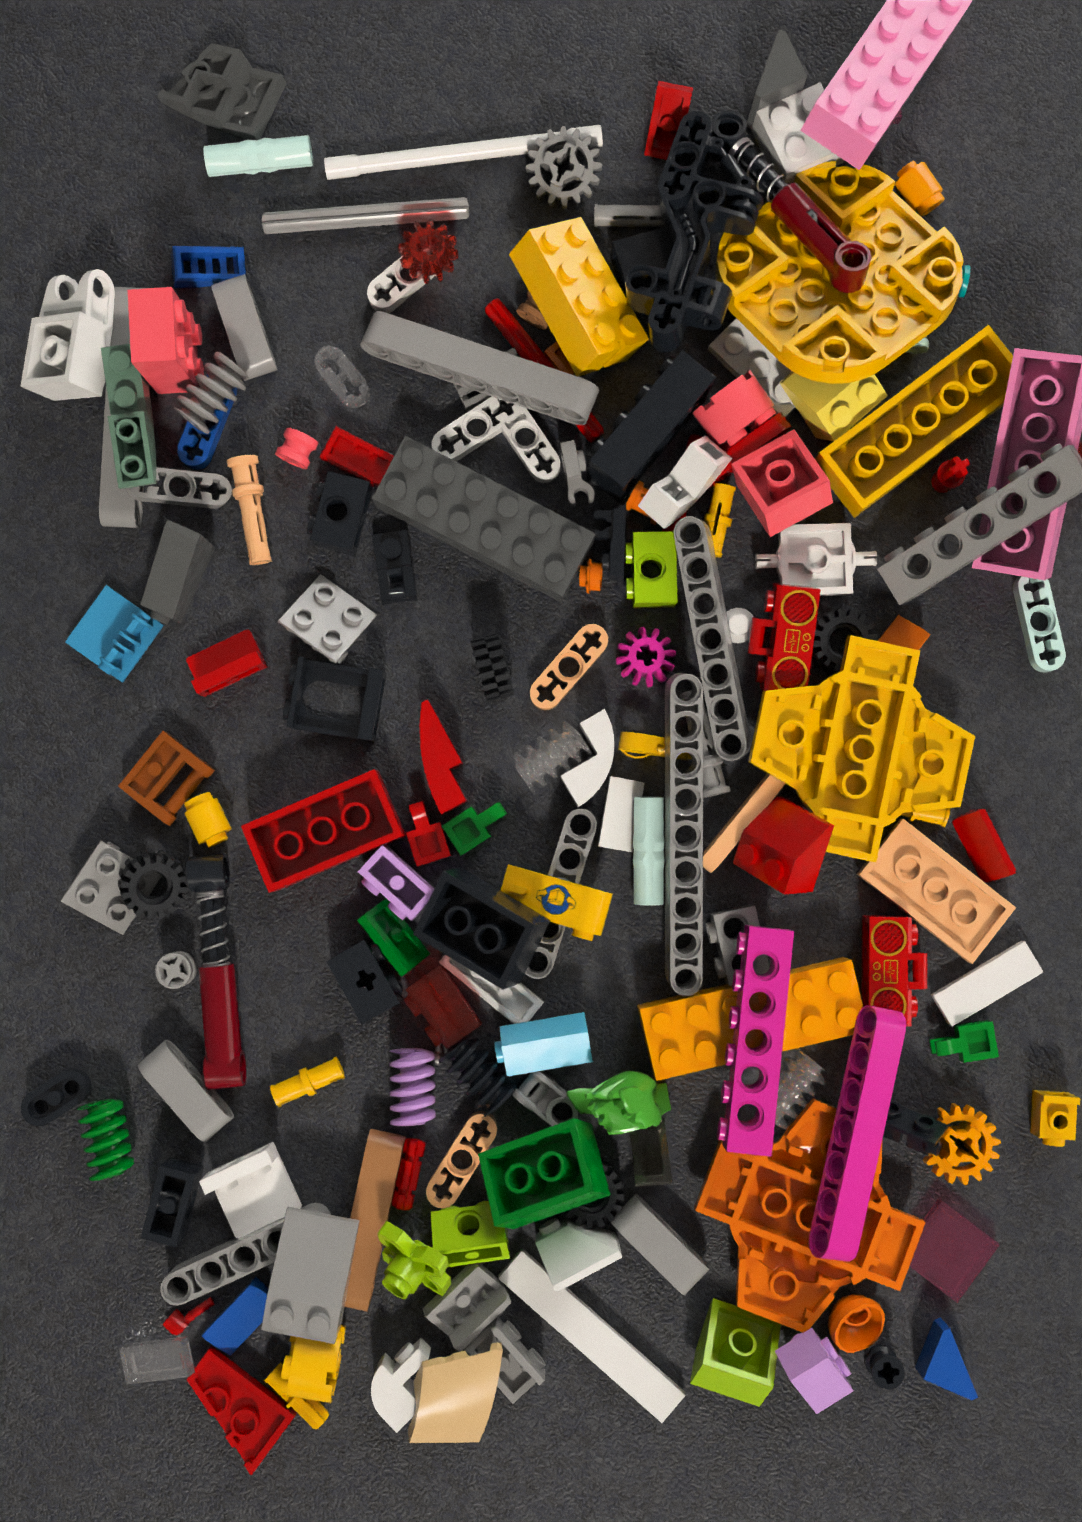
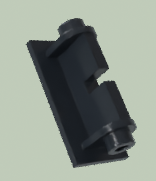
M891 1101L883 1137L900 1143L903 1134L908 1135L907 1147L919 1151L928 1157L931 1154L938 1156L942 1148V1142L939 1140L947 1131L949 1125L937 1121L929 1115L920 1114L901 1106L897 1102Z

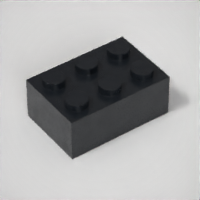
M455 868L442 872L413 935L504 990L520 984L551 920L465 869Z

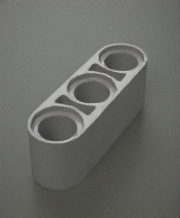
M243 274L211 285L237 366L249 377L243 376V380L247 381L277 371V365L246 275Z
M164 1040L138 1063V1069L143 1077L189 1130L201 1141H209L234 1118V1114L227 1103L214 1089L208 1090L206 1088L204 1077L171 1041Z
M637 1194L621 1208L620 1212H617L615 1219L611 1221L620 1234L683 1295H686L710 1270V1267L701 1256Z

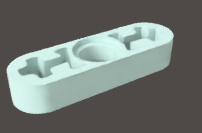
M1019 576L1013 584V593L1029 662L1039 672L1056 670L1063 665L1066 652L1049 580ZM1029 579L1032 584H1038L1039 590L1034 592L1035 603L1042 600L1044 605H1036L1030 609L1027 608V604L1034 602L1032 592L1024 590V585L1029 583ZM1034 612H1041L1047 617L1048 626L1044 631H1037L1031 626L1030 618ZM1051 635V639L1044 641V643L1043 641L1035 642V638ZM1045 647L1047 652L1053 651L1054 658L1049 660L1050 665H1048L1047 660H1041L1039 654L1045 651Z

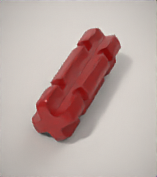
M407 1138L405 1140L403 1153H406V1156L401 1158L395 1185L399 1188L398 1191H394L392 1206L399 1210H411L413 1207L415 1195H412V1191H416L422 1161H419V1158L424 1156L426 1143L418 1138Z

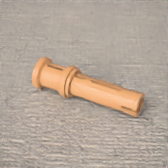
M241 455L227 460L228 467L232 468L235 488L232 489V494L235 500H239L249 565L266 564L272 562L268 547L260 499L263 496L264 488L263 485L259 484L256 464L259 463L256 455Z

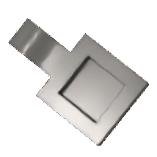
M574 440L560 443V455L568 486L567 499L571 507L575 506L574 495L578 491L585 492L588 496V502L593 503V487L581 478V472L586 471L583 450L576 451Z

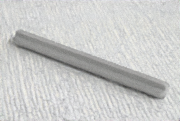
M460 197L265 212L262 214L261 220L262 228L266 234L467 219L469 217V205L467 198Z

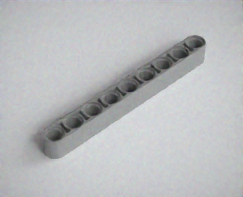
M677 673L672 675L665 685V976L673 990L682 996H690L698 992L703 980V687L700 680L694 675ZM686 679L692 686V692L688 698L681 700L677 697L675 688L678 682ZM688 716L692 722V728L688 734L680 736L675 729L676 722L679 718ZM687 752L692 758L691 766L686 771H678L675 765L676 758L681 753ZM682 789H689L692 794L691 802L685 807H678L675 802L677 793ZM689 825L692 830L690 839L683 843L677 842L675 834L678 828ZM684 861L690 862L692 865L690 874L685 878H677L675 870L678 864ZM684 897L691 898V908L686 913H677L675 906L678 900ZM684 933L691 934L692 940L689 946L682 949L676 948L675 942L679 935ZM683 969L691 970L692 974L689 981L682 984L675 982L679 971Z

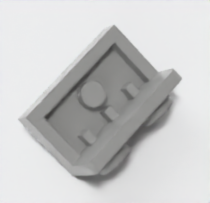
M481 1263L467 1265L451 1280V1285L445 1295L440 1296L437 1294L422 1310L425 1317L447 1334L453 1347L458 1352H461L470 1343L474 1342L479 1334L495 1318L503 1314L505 1309L511 1304V1299L503 1282Z
M497 1317L464 1350L472 1356L490 1351V1344L502 1343L503 1353L497 1387L514 1404L535 1383L541 1385L545 1381V1369L543 1367L546 1364L535 1349L527 1350L519 1341L521 1335L510 1321L507 1320L503 1323Z

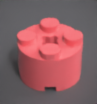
M749 370L745 375L742 374L713 395L708 404L705 406L701 405L692 414L708 437L717 446L721 447L723 451H726L748 434L745 430L747 426L751 431H754L777 412L773 408L775 404L752 371Z

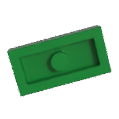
M386 898L357 921L402 977L430 955V953L418 937L413 935L414 932L408 924L388 908L387 905L390 901Z

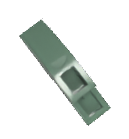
M130 344L101 348L111 414V416H108L118 488L126 489L156 484V448L149 385L131 363Z

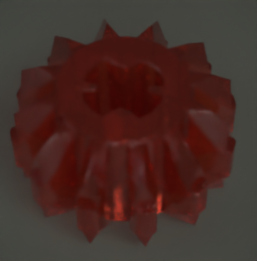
M431 219L427 222L426 228H421V225L415 221L413 224L415 233L404 230L402 236L405 243L398 245V252L403 256L400 259L401 266L404 269L410 268L409 275L412 279L422 274L423 282L428 284L430 276L435 275L436 279L441 282L443 280L442 270L452 273L454 270L452 261L457 260L459 257L458 250L454 248L457 244L454 235H447V226L444 224L435 230L434 222ZM429 248V250H430L433 254H432V255H428V254H427L425 251H423V250Z

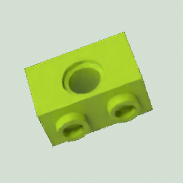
M674 531L633 532L631 543H625V564H632V578H626V599H632L633 608H675L678 597ZM648 562L654 563L659 567L660 575L656 578H647L643 575L641 566Z
M482 1201L475 1206L461 1208L450 1206L431 1212L433 1249L448 1258V1267L510 1259L507 1228L494 1226L489 1201ZM468 1229H477L472 1235H463Z

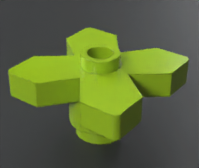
M386 1221L377 1233L379 1241L385 1246L382 1251L383 1260L389 1264L384 1271L383 1286L395 1296L406 1299L409 1294L415 1293L422 1282L427 1288L440 1296H444L451 1285V1278L445 1272L449 1266L448 1258L421 1241H413L405 1231Z

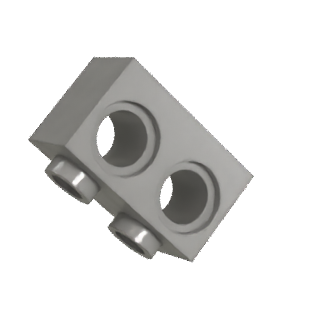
M752 904L709 913L711 922L705 923L710 944L716 943L719 957L713 958L718 979L724 978L725 983L729 986L733 983L734 970L732 968V959L737 955V936L733 938L727 937L723 927L730 918H737L740 921V932L744 933L745 925L760 926L756 907ZM762 954L754 959L753 970L756 974H764L769 970L767 955Z

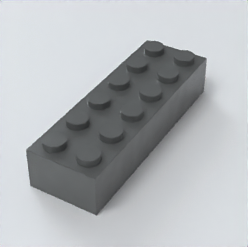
M407 436L404 437L372 497L378 509L561 603L565 599L580 570V566L589 553L596 533Z

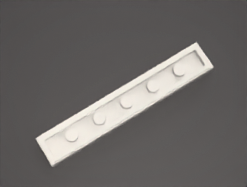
M523 1248L520 1249L498 1275V1279L661 1423L664 1422L686 1396L682 1388L567 1287L556 1293L546 1268Z

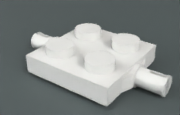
M851 523L794 524L778 533L779 546L776 554H755L756 569L776 568L781 584L816 587L821 589L820 596L852 595L853 573L856 566L877 565L876 551H855L851 541Z

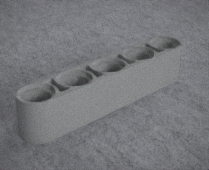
M576 809L567 815L548 876L576 884L580 883L597 827L595 816L590 811ZM575 815H584L589 819L590 829L586 834L577 835L571 830L570 821ZM568 848L576 850L580 857L578 865L573 869H565L559 861L561 852ZM559 925L555 935L542 937L535 952L545 954L548 963L540 971H534L528 966L525 972L527 976L533 979H541L550 974L566 926Z
M311 1203L301 1208L331 1215L328 1208L321 1203ZM284 1218L241 1238L227 1241L173 1267L161 1283L160 1291L163 1299L171 1305H182L274 1263L278 1244L273 1241L272 1232L282 1231ZM246 1246L251 1248L255 1253V1259L250 1261L243 1259L239 1253V1247ZM215 1262L219 1264L222 1275L216 1276L209 1273L206 1263ZM174 1277L185 1279L188 1283V1290L183 1291L176 1288L173 1281Z

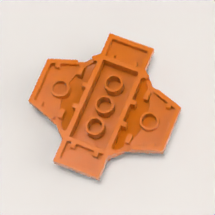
M814 1098L806 1105L777 1142H773L772 1157L726 1152L722 1145L723 1141L719 1140L694 1206L696 1212L727 1223L738 1245L737 1307L802 1333L813 1326L835 1298L834 1293L841 1286L849 1283L855 1285L867 1278L900 1291L926 1223L919 1217L890 1206L889 1199L879 1183V1174H881L882 1167L881 1143L856 1257L852 1261L847 1262L816 1258L812 1255L809 1249V1234L837 1107Z

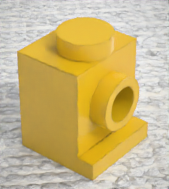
M1032 1090L1030 1133L1038 1138H1042V1144L1064 1147L1065 1140H1076L1077 1105H1080V1098L1069 1092ZM1060 1115L1059 1127H1055L1053 1123L1054 1118Z

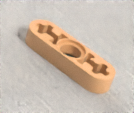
M588 624L577 632L532 684L530 698L534 706L541 710H551L561 702L605 651L608 644V635L604 628L597 624ZM596 632L600 635L598 643L601 646L598 649L594 646L588 649L584 656L591 659L585 663L579 653L570 649L576 645L580 651L586 642V639L583 637L584 634L587 633L592 636ZM571 657L578 662L579 671L575 676L565 677L560 673L558 666L562 659ZM552 671L555 677L560 682L567 684L565 689H561L558 684L552 691L555 699L552 702L547 699L540 702L538 700L540 693L537 688L539 686L547 688L552 683L553 679L547 677Z
M477 1111L471 1114L428 1182L426 1196L433 1206L447 1208L456 1202L480 1163L478 1154L487 1151L496 1137L497 1122L493 1115L489 1114L483 1117L486 1111ZM485 1120L488 1122L487 1130L490 1134L482 1133L476 1146L482 1148L478 1152L472 1144L461 1141V1139L465 1136L470 1142L475 1132V1128L472 1126L473 1122L480 1124ZM457 1150L468 1151L472 1156V1164L466 1169L455 1167L452 1163L454 1152ZM446 1167L452 1175L463 1179L461 1182H458L454 1177L449 1187V1192L452 1195H443L442 1198H438L436 1196L437 1189L434 1185L441 1186L445 1182L448 1173L442 1170Z

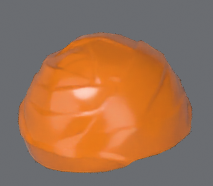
M860 1294L844 1296L833 1306L829 1315L828 1329L831 1340L840 1350L847 1353H854L869 1348L879 1339L883 1331L885 1313L881 1305L869 1297Z

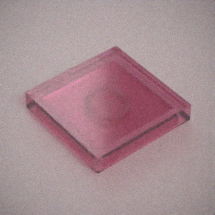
M939 1198L923 1219L926 1223L910 1267L958 1303L1000 1244Z

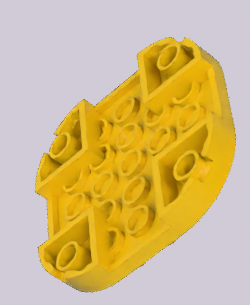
M836 161L824 162L795 174L794 183H797L851 241L861 242L870 250L871 262L863 287L853 293H843L835 289L830 282L828 270L771 211L772 203L767 202L759 210L757 220L755 221L756 226L752 234L743 236L723 233L717 254L715 279L726 284L732 290V296L727 309L783 365L794 373L813 381L842 384L859 381L876 374L933 332L947 319L955 305L963 282L962 265L964 261L960 247L952 234L945 227L936 231L893 191L895 181L891 177L865 164L858 170L847 166L836 167Z

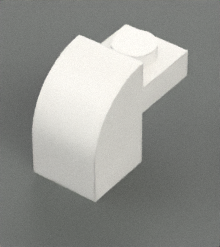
M422 1338L414 1345L410 1342L405 1344L394 1357L396 1363L385 1352L377 1364L372 1380L371 1397L373 1405L378 1414L396 1433L414 1416L416 1411L414 1384L410 1377L419 1369L422 1361L429 1359L431 1347Z

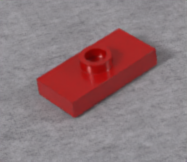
M337 426L334 428L320 455L321 460L358 479L369 481L371 486L378 488L394 458V455Z

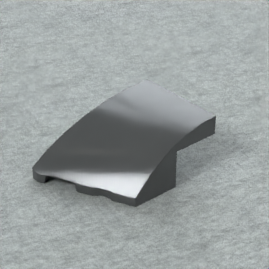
M211 43L195 62L189 64L181 71L183 78L168 92L162 89L158 93L157 98L168 107L215 129L243 139L259 140L287 83L281 74L252 68L240 49Z

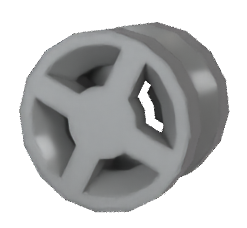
M176 951L169 953L157 962L155 968L156 977L159 983L166 988L177 989L191 983L195 978L197 963L194 957L187 952Z

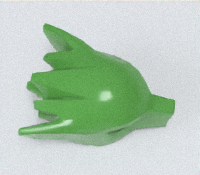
M638 1071L621 1072L595 1088H577L566 1092L575 1109L580 1114H593L595 1118H598L599 1125H603L607 1129L609 1135L646 1129L652 1125L657 1127L662 1120V1115L672 1109L667 1084L656 1083L655 1079Z

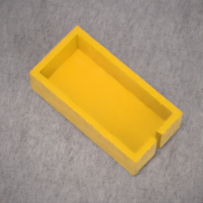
M581 217L529 229L509 253L576 376L600 370L603 366L606 368L625 362L649 340Z

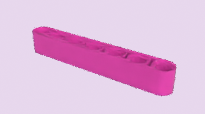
M866 1005L858 1013L809 1234V1249L816 1258L850 1262L858 1253L906 1032V1019L900 1011Z

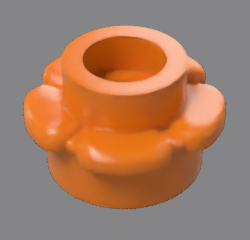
M589 559L587 562L588 566H580L579 586L586 587L587 594H590L591 591H601L603 564L594 563L592 559Z

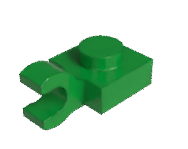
M497 802L479 815L472 806L442 825V828L460 856L490 838L491 834L486 827L505 816L507 812L500 802Z
M990 1020L954 1025L955 1036L929 1039L931 1054L946 1056L958 1053L959 1061L963 1063L999 1057L993 1021Z

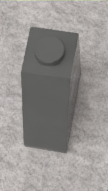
M168 519L163 529L140 604L150 610L149 616L152 619L168 625L170 620L182 623L215 550V547L201 534Z

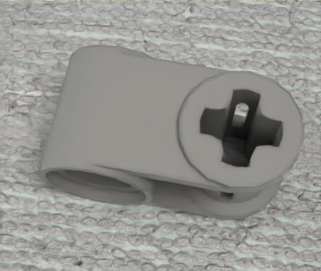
M544 1070L531 1072L521 1086L515 1088L512 1093L523 1106L536 1113L551 1126L573 1118L578 1119V1111L567 1097V1091L559 1086ZM539 1082L540 1084L533 1091V1093L529 1094L533 1087ZM563 1102L570 1105L573 1111L571 1117L566 1120L557 1119L552 1112L553 1106L557 1103Z

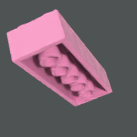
M887 0L816 101L800 131L860 170L961 20L972 0Z
M1014 348L987 489L995 486L999 490L1010 483L1007 478L1010 474L1025 465L1032 469L1043 462L1040 457L1041 454L1059 443L1063 448L1067 445H1074L1078 451L1082 432V356ZM1049 471L1044 472L1038 481L1039 488L1045 493L1052 492L1057 484L1055 475ZM1017 493L1010 494L1006 500L1007 509L1014 514L1022 510L1024 504L1022 497ZM1067 502L974 560L972 568L1039 580L1051 578ZM982 513L979 533L986 534L991 528V520Z

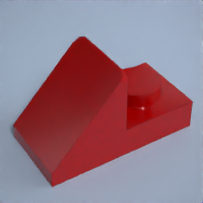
M658 81L645 156L667 160L680 121L688 114L693 87Z

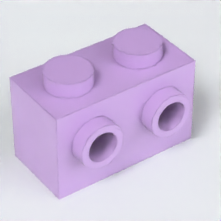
M382 845L358 871L364 877L361 883L374 895L377 896L381 893L390 901L387 905L388 908L402 920L406 917L411 921L414 920L427 906L434 891V888L387 845Z
M813 1328L795 1335L790 1342L775 1350L788 1378L816 1414L854 1391L846 1378L852 1373L842 1356L837 1354L828 1337L821 1340Z

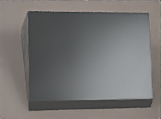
M779 29L753 99L746 123L748 129H752L758 110L796 94L804 88L807 74L786 31Z

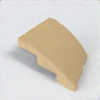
M502 1343L490 1344V1351L469 1356L465 1350L453 1353L447 1357H437L422 1361L413 1381L416 1411L408 1427L409 1443L480 1442L495 1398L503 1353Z

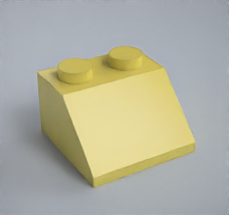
M792 371L779 382L814 436L829 441H835L888 396L875 374L855 382L830 384L807 379Z

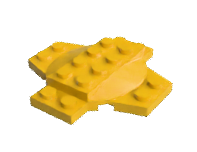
M850 635L846 639L840 672L829 676L819 685L769 690L762 693L748 762L795 789L802 803L808 809L807 811L834 825L826 850L828 853L876 862L883 828L895 822V819L902 813L961 807L975 736L924 707L920 699L922 696L913 686L921 650Z

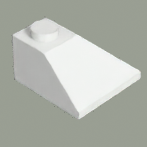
M567 1217L561 1221L558 1218H553L538 1228L540 1232L535 1234V1243L556 1293L622 1258L619 1239L615 1232L593 1225V1228H586V1224L582 1223L578 1226L574 1224L573 1219H568Z

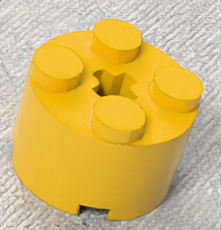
M341 1325L335 1344L290 1336V1342H292L290 1355L285 1356L281 1379H283L282 1393H287V1396L327 1403L332 1402L341 1364L342 1349H340L341 1343L344 1344L345 1325Z

